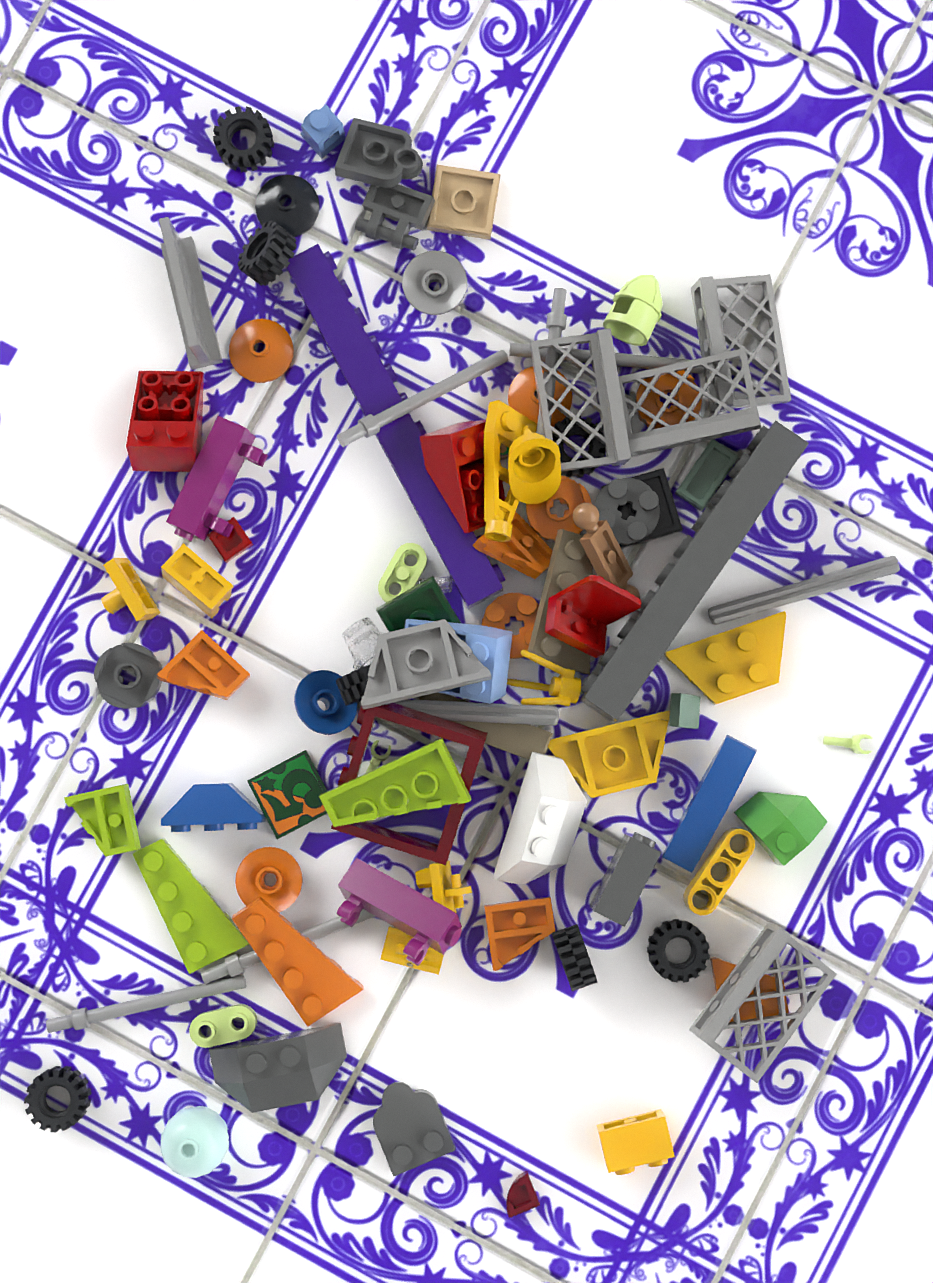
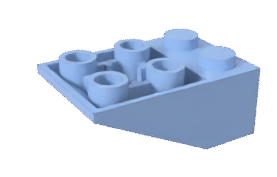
M406 619L405 628L434 621ZM448 622L455 630L457 636L470 647L477 659L484 667L490 670L492 679L440 691L439 693L488 704L506 695L513 632L483 625Z

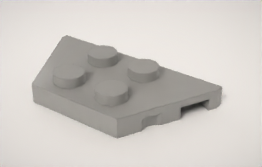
M445 619L379 634L374 649L375 655L369 668L368 681L364 696L361 699V705L364 710L492 679L491 673L477 659L470 647L457 636L455 630Z

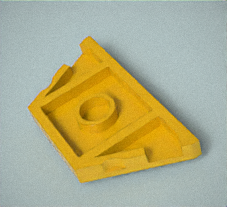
M782 611L664 653L665 658L672 662L693 685H696L714 705L779 683L786 612Z
M670 710L550 740L548 749L555 757L564 760L573 778L590 798L656 783L660 759L665 745Z

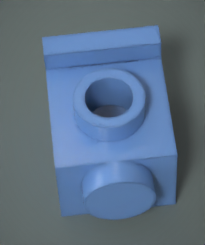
M326 104L319 110L311 111L301 125V136L321 159L346 139L343 123Z

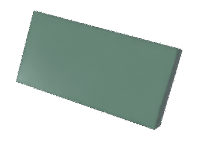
M712 439L675 494L702 512L739 456Z

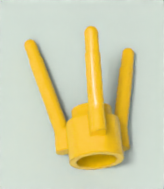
M521 650L522 656L560 674L558 677L553 676L550 684L507 678V685L547 691L550 696H554L525 698L521 700L522 705L558 704L569 707L570 703H577L582 684L581 678L574 677L575 670L563 668L527 650Z

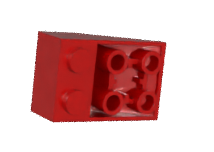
M203 371L138 372L126 442V449L133 471H191L202 447Z
M486 420L460 422L419 436L425 468L464 533H470L486 526V522H484V429ZM499 479V499L505 502L503 481Z

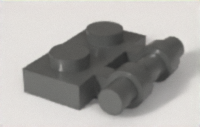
M399 184L391 188L370 185L362 206L372 214L369 220L359 217L355 224V230L365 233V236L370 239L377 240L380 238L391 242V245L395 248L402 250L405 247L415 251L419 239L408 235L410 228L414 227L423 231L435 203L434 197ZM385 217L398 222L395 230L382 225Z

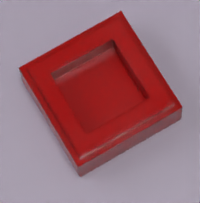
M235 517L228 520V523L234 526L228 538L215 531L207 534L226 563L254 545Z

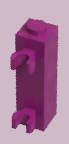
M217 416L166 520L168 524L176 528L173 534L189 542H192L194 537L205 542L210 530L227 538L229 537L234 526L229 524L228 521L217 517L245 459L263 467L268 457L267 454L263 453V450L252 446L256 437L247 428Z
M358 858L355 859L338 884L342 895L346 899L336 912L341 917L340 921L352 928L357 922L362 909L414 937L407 943L403 953L408 955L406 957L408 961L417 966L423 961L429 947L444 955L448 947H453L461 936L462 925L457 913Z

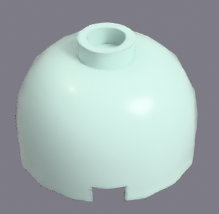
M205 1106L179 1110L167 1122L161 1135L160 1150L164 1162L173 1172L183 1177L197 1178L211 1173L221 1164L229 1149L226 1122L216 1111Z

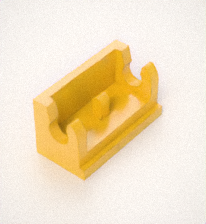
M184 543L161 566L163 578L211 619L218 613L221 603L224 600L228 601L232 595L231 590L234 586Z

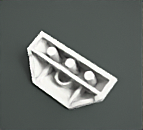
M532 752L495 868L494 880L525 885L567 864L587 800L563 759Z

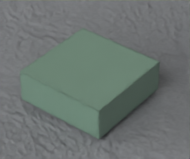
M672 693L669 726L698 729L701 696Z

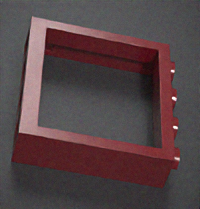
M395 703L364 710L361 705L356 721L357 724L361 725L358 737L353 735L347 755L352 756L349 768L343 767L338 786L358 777L375 718L378 717L469 746L460 776L468 792L470 791L487 738V732ZM466 803L451 804L438 845L366 821L336 827L332 824L331 829L446 866Z

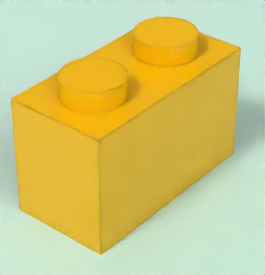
M662 1109L596 1125L608 1173L615 1172L616 1175H625L635 1171L636 1166L648 1164L649 1167H658L668 1163L669 1158L675 1157L666 1118Z

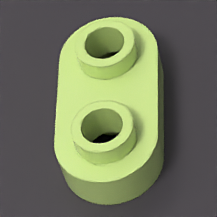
M405 543L396 550L378 584V592L384 602L392 600L418 583L427 565L426 553L420 545ZM407 556H415L417 563L414 566H407L405 564ZM392 584H399L401 586V592L398 595H392L389 592Z
M236 1004L203 1012L192 1021L189 1028L190 1037L197 1046L203 1048L242 1040L249 1037L255 1030L257 1015L250 1006L245 1004ZM235 1017H240L244 1020L243 1028L239 1029L234 1026L233 1019ZM202 1025H207L211 1028L212 1033L210 1036L202 1035Z

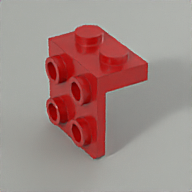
M589 575L548 598L545 633L594 658H598L605 654L607 625L640 609L641 599L630 594L627 590L608 582L601 576Z

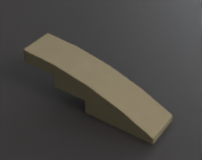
M439 692L419 696L418 699L468 702ZM452 721L487 732L486 745L530 760L532 752L545 754L553 734L530 724Z

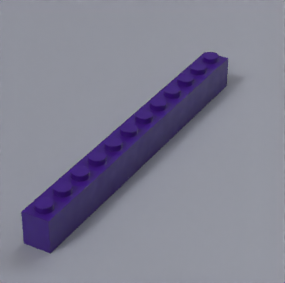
M316 244L288 260L290 264L286 267L287 272L364 416L366 417L369 414L375 416L408 399L405 392L398 393L394 385L398 379L389 363L385 366L383 365L379 354L383 353L376 337L374 335L368 337L363 328L368 323L359 307L353 309L348 300L353 295L344 279L338 281L333 271L338 268L329 251L323 253L319 244ZM410 413L381 427L380 432L375 434L469 610L503 592L501 583L506 581L497 563L491 566L486 554L472 546L482 535L476 537L473 531L464 533L428 474L419 437L427 434L421 421L414 422Z

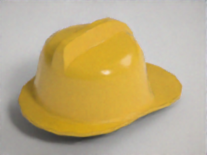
M524 429V435L519 436L513 441L508 452L509 486L512 495L518 501L526 504H539L547 501L556 493L561 483V461L558 445L541 434L532 433L529 429Z

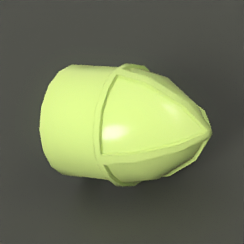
M639 275L626 282L622 289L615 293L614 303L603 322V326L605 329L611 328L612 336L616 339L634 346H644L647 344L656 323L660 321L662 316L663 302L659 282L654 275Z

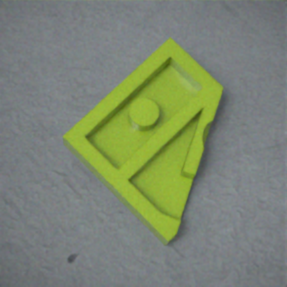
M129 784L64 797L67 806L73 807L82 819L81 825L88 834L95 838L96 845L105 857L141 849Z

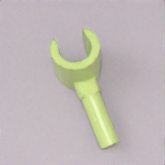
M867 734L854 735L852 738L824 736L823 744L844 746L850 748L856 754H869L872 751L862 750L859 743L861 739L873 738Z
M379 740L374 741L371 747L372 758L366 773L376 769L381 761L389 758L391 753L390 745L386 754L378 755L375 752V748Z

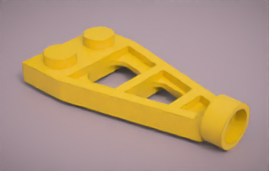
M500 400L489 402L484 429V522H486L484 536L489 540L507 542L511 539L513 527L511 522L519 501L512 495L510 488L505 502L499 499V479L509 484L508 469L501 466L500 446L502 443L510 448L515 439L524 435V429H529L532 433H536L537 424Z

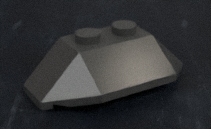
M341 1023L209 1049L215 1083L252 1113L319 1100L347 1057Z

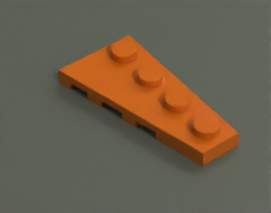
M259 897L232 916L236 926L307 1027L364 990V986L358 980L353 979L335 960L326 956L317 948L313 941L296 930L291 922L262 897Z

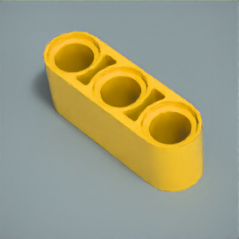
M730 828L721 835L685 889L683 901L690 911L700 916H706L716 909L755 849V840L748 831L740 828ZM741 834L744 837L745 846L740 852L734 853L730 848V840L734 835ZM723 862L727 868V873L723 879L714 880L711 875L712 866L715 863ZM699 890H705L708 894L707 904L701 908L694 907L692 903L693 895Z

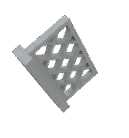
M169 217L160 218L159 224L164 243L160 245L189 366L194 370L223 363L194 239L192 236L181 239Z
M771 274L713 279V276L700 277L691 287V294L702 358L729 352L732 348L736 350L745 348L737 341L746 330L760 341L752 353L746 349L748 364L752 362L765 372L758 384L752 381L754 394L760 396L755 398L757 406L790 402L791 394ZM750 285H763L764 299L760 304L745 293ZM717 288H728L737 296L729 307L719 300ZM740 299L755 310L747 321L732 310ZM758 313L769 322L770 329L765 335L751 325V322ZM727 316L742 327L735 338H732L723 329V321ZM763 345L774 352L775 360L770 367L755 356ZM727 360L719 372L735 381L743 369L741 367L738 370ZM719 362L709 364V366L715 369ZM704 368L705 381L707 382L712 372ZM716 376L708 387L707 393L722 401L732 385ZM768 376L779 384L780 395L771 396L761 388ZM743 377L741 382L745 384V379ZM734 392L726 402V405L732 409L750 407L748 397L747 399L735 400ZM708 399L710 412L714 413L719 405Z
M611 328L597 330L593 334L531 341L530 349L544 436L553 440V434L558 438L556 441L557 445L562 441L577 452L571 462L561 463V471L606 465H625L631 459ZM589 343L591 357L585 365L569 354L576 344ZM570 345L566 351L560 347ZM552 348L561 355V358L552 369L541 361L539 349ZM564 358L580 369L571 383L555 372ZM591 362L593 371L588 368ZM542 370L548 374L545 379H543ZM583 372L595 381L596 389L590 397L574 386ZM550 377H553L567 388L558 401L550 397L545 391V384ZM569 391L585 402L576 415L560 404ZM596 394L598 403L592 400ZM547 402L553 406L550 411H548ZM588 405L600 413L601 421L595 429L579 418ZM555 409L572 420L562 434L550 424V416ZM574 423L591 434L581 448L565 437ZM601 426H602L603 436L598 433V430L600 429ZM593 437L605 445L606 457L595 459L584 451ZM580 455H581L583 458L586 459V460L576 461Z
M745 348L619 376L631 457L761 429ZM740 358L743 370L735 381L719 372L727 360ZM719 362L715 369L709 366V364ZM700 366L712 372L702 389L687 380L693 368ZM686 370L683 376H680L676 373L678 371ZM671 374L679 380L670 396L654 387L661 375ZM716 376L732 385L722 401L706 392ZM654 377L650 384L643 380ZM743 377L745 379L746 388L739 385ZM638 381L647 387L637 404L625 396L623 384ZM683 383L699 392L689 409L673 399ZM737 388L748 395L750 408L735 411L726 405V402ZM651 390L666 399V402L656 416L641 407ZM702 396L719 405L711 417L702 418L693 412ZM627 403L634 407L630 414ZM670 403L686 412L679 424L671 426L660 419ZM722 408L730 412L718 415ZM638 410L653 419L646 431L633 434L631 420ZM690 415L697 419L694 421L686 422ZM657 422L664 426L662 428L653 429Z
M768 922L692 1024L689 1031L750 1079L758 1083L837 973L793 939L782 927ZM788 944L795 949L796 964L780 966L779 954ZM803 957H805L809 962L803 963ZM817 967L824 973L816 985L806 986L805 968ZM797 970L799 987L783 990L781 972ZM774 973L776 991L760 993V979L765 974ZM800 994L801 1006L796 1012L786 1013L784 996ZM777 997L779 1015L763 1017L761 999ZM754 1001L756 1018L740 1021L739 1008L744 1002ZM780 1021L781 1033L777 1039L766 1041L764 1023ZM757 1024L759 1042L743 1044L741 1027ZM734 1028L736 1046L723 1048L715 1042L723 1030ZM760 1048L761 1060L752 1071L745 1066L744 1051ZM737 1052L738 1059H736L730 1053Z

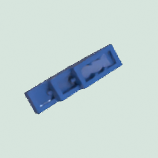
M728 734L726 735L697 785L695 794L680 818L679 826L666 846L662 858L691 873L693 872L732 802L757 749Z

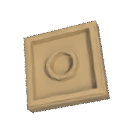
M437 164L432 192L435 203L428 218L427 230L491 240L501 174Z

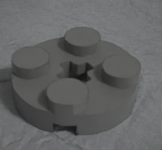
M634 478L612 480L602 488L594 503V506L599 511V521L607 520L618 544L621 545L634 544L648 537L657 526L660 517L658 495L646 483ZM626 503L632 504V510L636 511L635 517L629 516L627 520H623L621 518L622 513L617 508L619 505L625 506Z
M122 643L121 645L109 648L100 656L95 666L94 679L97 682V688L100 691L101 697L107 703L123 709L140 708L153 700L160 690L162 681L157 678V673L162 670V664L148 648L135 643ZM130 667H133L135 669L134 674L137 676L135 682L130 681L128 685L123 684L124 678L120 676L121 671H128Z

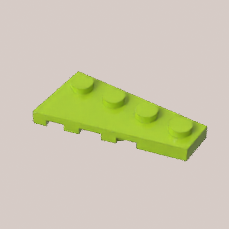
M443 738L319 796L334 827L374 820L390 815L407 814L417 810L440 808L444 805L467 803L472 800Z
M165 838L132 853L189 974L249 945L246 938L234 925L233 920L215 902L210 892L204 885H201L192 874L191 869Z

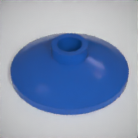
M328 670L311 672L299 682L294 694V705L300 720L309 729L323 735H334L344 731L354 721L357 713V703L345 706L336 684V680L342 676ZM318 701H322L325 704V711L319 707Z

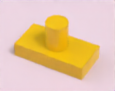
M112 558L103 565L116 586L113 591L101 598L104 608L109 613L114 614L127 605L136 621L151 620L160 614L159 609L128 558Z

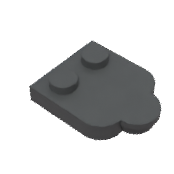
M353 118L335 165V176L382 188H391L398 185L402 179L417 177L422 171L423 161L418 152L412 149V139L406 131Z
M394 1082L385 1088L382 1095V1105L378 1107L373 1117V1128L393 1177L456 1150L439 1104L431 1092L424 1089L413 1091L404 1082Z

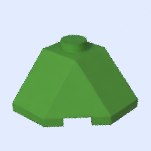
M758 791L733 812L772 860L781 866H785L810 845L828 823L809 798L800 795Z

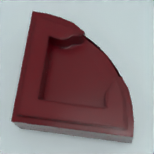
M528 1171L516 1177L508 1190L506 1205L509 1218L540 1206V1201Z

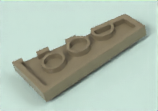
M561 529L557 532L528 651L563 668L590 675V655L545 633L548 598L592 575V564L580 542L583 535Z

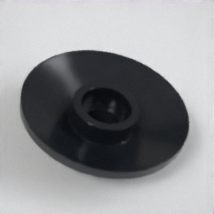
M280 175L270 179L260 189L255 203L256 215L261 225L266 222L269 223V221L276 222L293 237H298L312 228L318 218L320 209L318 195L313 186L305 179L295 175ZM290 198L292 202L289 206L284 207L280 205L281 200Z

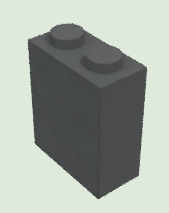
M634 832L632 837L624 834L589 905L594 912L624 927L626 926L660 857L661 852L654 849L655 841L637 832Z

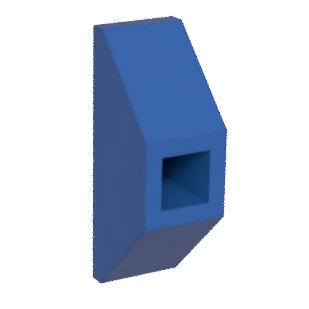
M233 783L194 784L161 818V826H171V832H190L191 825H204V831L224 830V824H237V830L257 829V823L266 822L264 813Z

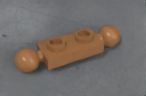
M579 504L573 511V521L577 527L586 530L580 542L597 575L640 598L639 590L627 583L634 573L607 520L599 521V511L593 504Z

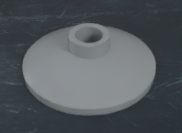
M443 251L421 253L409 262L404 271L402 279L404 295L412 307L424 314L441 315L448 313L461 303L466 294L467 276L465 269L449 253ZM432 282H438L441 284V288L438 291H432L429 285Z

